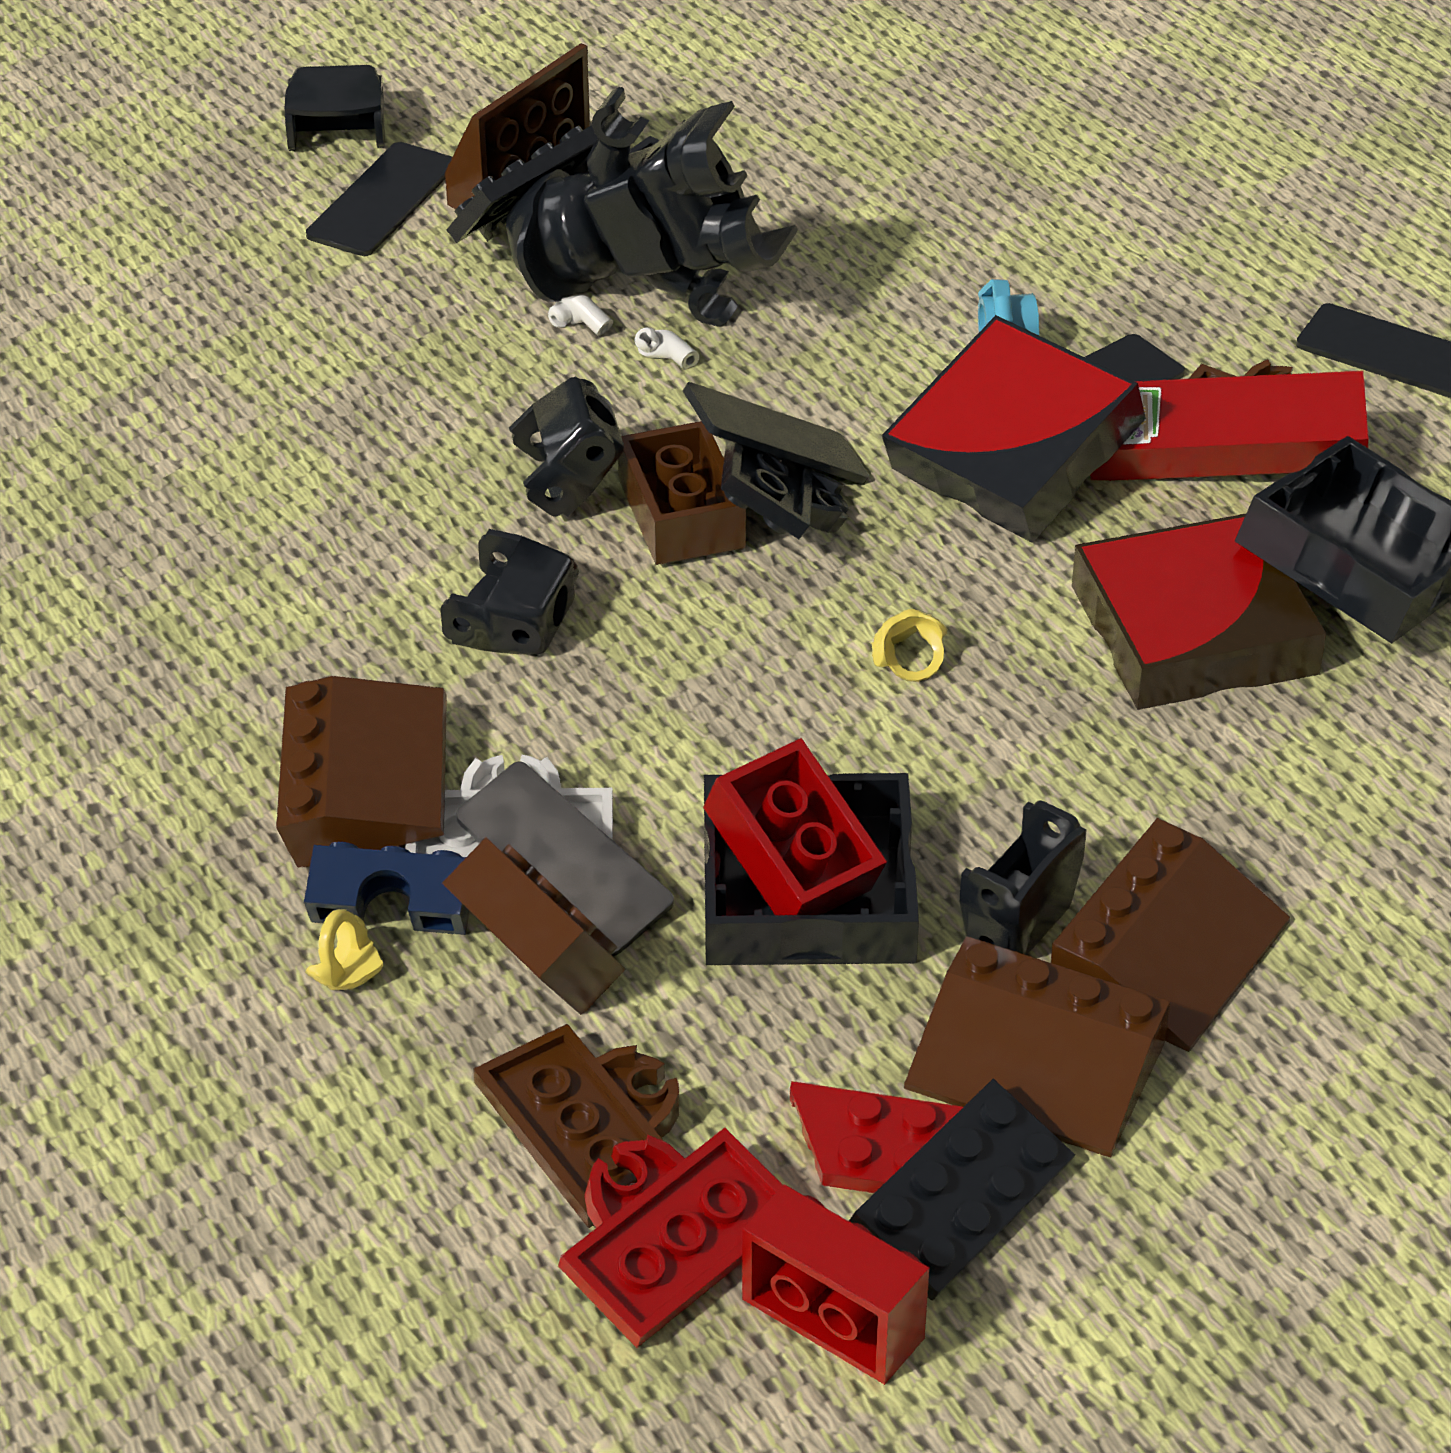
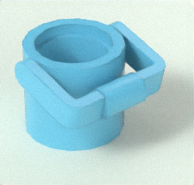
M991 279L978 292L979 332L997 315L1039 335L1038 307L1033 293L1010 295L1008 280Z

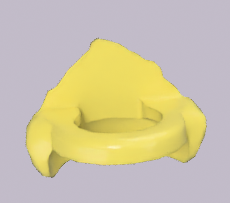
M915 609L904 610L884 622L875 634L874 642L871 643L873 662L877 667L888 666L896 676L906 681L919 682L929 679L938 672L943 663L944 647L942 639L947 634L948 629L939 619L933 617L932 614H926ZM918 631L922 638L931 645L933 660L924 670L917 672L908 671L897 662L894 644L906 640Z
M345 909L333 910L326 917L321 928L318 949L321 963L309 966L305 972L330 990H351L380 973L384 964L373 945L374 942L368 938L364 921ZM337 934L338 942L337 947L334 950L335 935Z

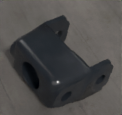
M372 65L299 67L294 71L292 77L288 80L284 106L289 151H296L297 132L362 129H375L377 148H384L382 75H378L375 67Z
M577 377L567 379L533 403L509 427L512 433L513 444L534 460L544 461L523 481L528 500L549 515L555 517L562 514L569 517L594 492L624 451V443L612 404L598 393V389L593 382ZM536 432H540L542 442L535 443L531 441V436ZM547 489L549 490L551 497L545 495Z
M489 529L478 542L479 566L486 575L474 586L468 596L452 593L449 599L443 602L441 606L442 632L446 638L452 640V644L478 650L509 654H542L548 649L574 600V584L579 574L578 566L569 555L522 535ZM499 552L503 554L507 561L497 560L493 553Z
M1038 800L1035 804L1028 801L1023 806L1021 835L989 870L981 867H975L973 870L965 868L961 873L959 902L966 936L1024 955L1030 953L1069 909L1073 900L1084 859L1087 829L1080 826L1075 816L1042 800ZM1048 821L1054 823L1059 828L1060 833L1053 831Z

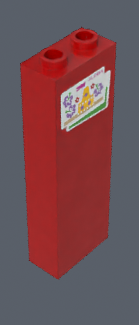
M1364 371L1135 381L1139 385L1146 419L1106 463L1090 474V479L1115 481L1294 473L1307 467L1314 460L1315 456L1346 436L1353 438L1368 448L1369 438Z

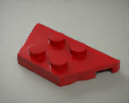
M791 1081L790 1102L792 1107H796L802 1123V1133L808 1149L813 1152L815 1168L823 1186L875 1193L963 1108L956 1105Z

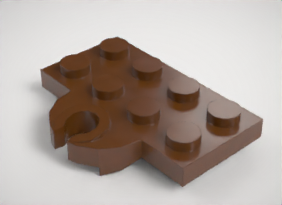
M568 1024L473 1068L476 1086L588 1228L594 1226V1224L588 1217L584 1195L592 1166L599 1158L607 1163L609 1175L617 1184L624 1186L635 1184L637 1182L635 1175L628 1169L616 1166L611 1158L614 1145L625 1141L646 1140L647 1135L664 1141L662 1137L671 1131L679 1117V1083L677 1078L666 1080L662 1089L653 1094H642L636 1091L646 1085H658L665 1079V1064L657 1058L638 1053L637 1045L615 1048L595 1058Z

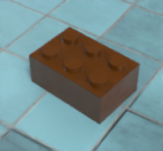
M701 421L621 436L624 443V451L618 459L619 482L655 565L746 548V509L734 505L725 496L724 491L721 490L724 457L714 436L707 431Z
M485 837L442 882L518 959L580 1015L585 1013L626 970L611 955L618 946L510 844L501 851Z

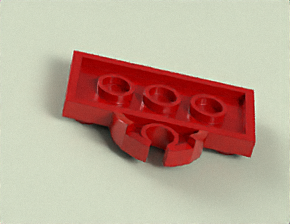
M723 1128L686 1158L669 1143L647 1135L646 1140L625 1141L614 1145L611 1158L616 1166L628 1169L635 1175L637 1182L633 1185L624 1186L614 1182L609 1175L607 1163L599 1158L592 1166L584 1197L588 1217L596 1229L562 1254L558 1267L636 1348L742 1263V1228L783 1186L726 1128Z

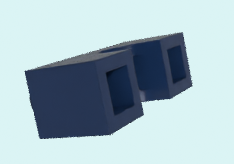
M334 842L329 846L314 845L304 904L310 921L314 923H324L326 917L333 910L345 909L364 921L366 908L376 896L386 892H399L410 898L408 913L414 931L466 935L469 910L442 884L466 857L448 850H438L432 854L411 853L407 849L398 846H386L381 848V850L360 849L356 845L347 842Z

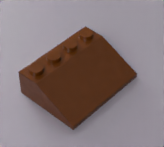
M580 43L471 117L445 171L447 206L456 209L464 201L474 196L471 191L482 180L489 176H492L495 180L502 177L501 173L509 165L519 159L527 163L532 160L530 157L535 151L549 142L555 147L560 144L559 140L571 129L580 126L582 130L590 127L587 45Z
M340 676L304 681L297 685L286 687L276 829L297 867L310 866L314 845L329 846L334 842H347L356 845L360 849L381 850V848L386 846H400L444 835L447 694L444 688Z
M1156 818L1052 943L1051 963L1169 1000L1170 1009L1165 1041L1190 1052L1288 925L1290 916L1203 838Z
M966 936L945 975L904 1082V1089L951 1105L964 1107L994 1078L1060 1141L1111 1158L1165 1044L1170 1001Z

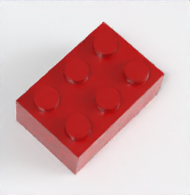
M802 738L717 777L703 806V809L775 915H823L871 891L887 863Z
M785 1184L742 1228V1300L884 1385L925 1339L929 1267L922 1264L913 1254L907 1251H899L873 1236L863 1225L847 1221L825 1208L816 1198L802 1195Z

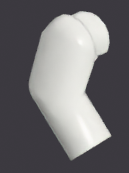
M585 295L561 299L562 301L556 302L555 305L550 307L548 311V318L555 327L563 328L568 323L578 324L584 322L597 336L608 331L613 324V320Z
M645 327L640 329L635 335V345L638 347L639 353L647 358L672 359L685 370L698 363V352L672 331L654 330Z

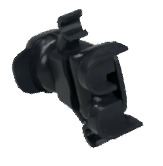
M618 87L611 91L592 118V127L597 139L587 157L589 173L569 175L559 169L547 173L529 184L508 212L506 229L515 266L522 273L530 289L540 299L548 303L562 301L561 299L570 297L573 294L584 293L589 290L595 281L610 277L619 269L626 277L644 276L656 289L683 299L689 294L688 306L695 319L701 323L721 327L731 318L738 304L732 297H722L717 294L726 280L729 271L712 268L719 267L725 263H729L739 271H754L771 267L778 262L798 229L796 225L761 233L752 216V211L760 201L758 194L745 197L741 185L748 176L746 171L734 173L723 152L713 140L714 135L735 107L733 101L698 110L690 118L679 123L652 147L629 154L631 144L636 141L650 120L641 116L637 121L632 122L621 115L618 108L626 96L624 88ZM700 270H708L702 277L698 275Z

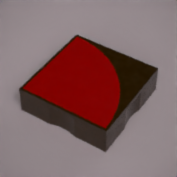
M1246 514L1075 545L1072 588L1092 626L1109 646L1113 665L1137 710L1202 698L1214 692L1231 688L1259 687L1320 675L1326 632L1292 578L1235 542Z

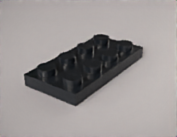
M993 1078L851 1216L849 1222L863 1225L873 1236L899 1251H907L913 1254L922 1264L929 1267L927 1298L933 1301L1071 1162L1076 1154Z

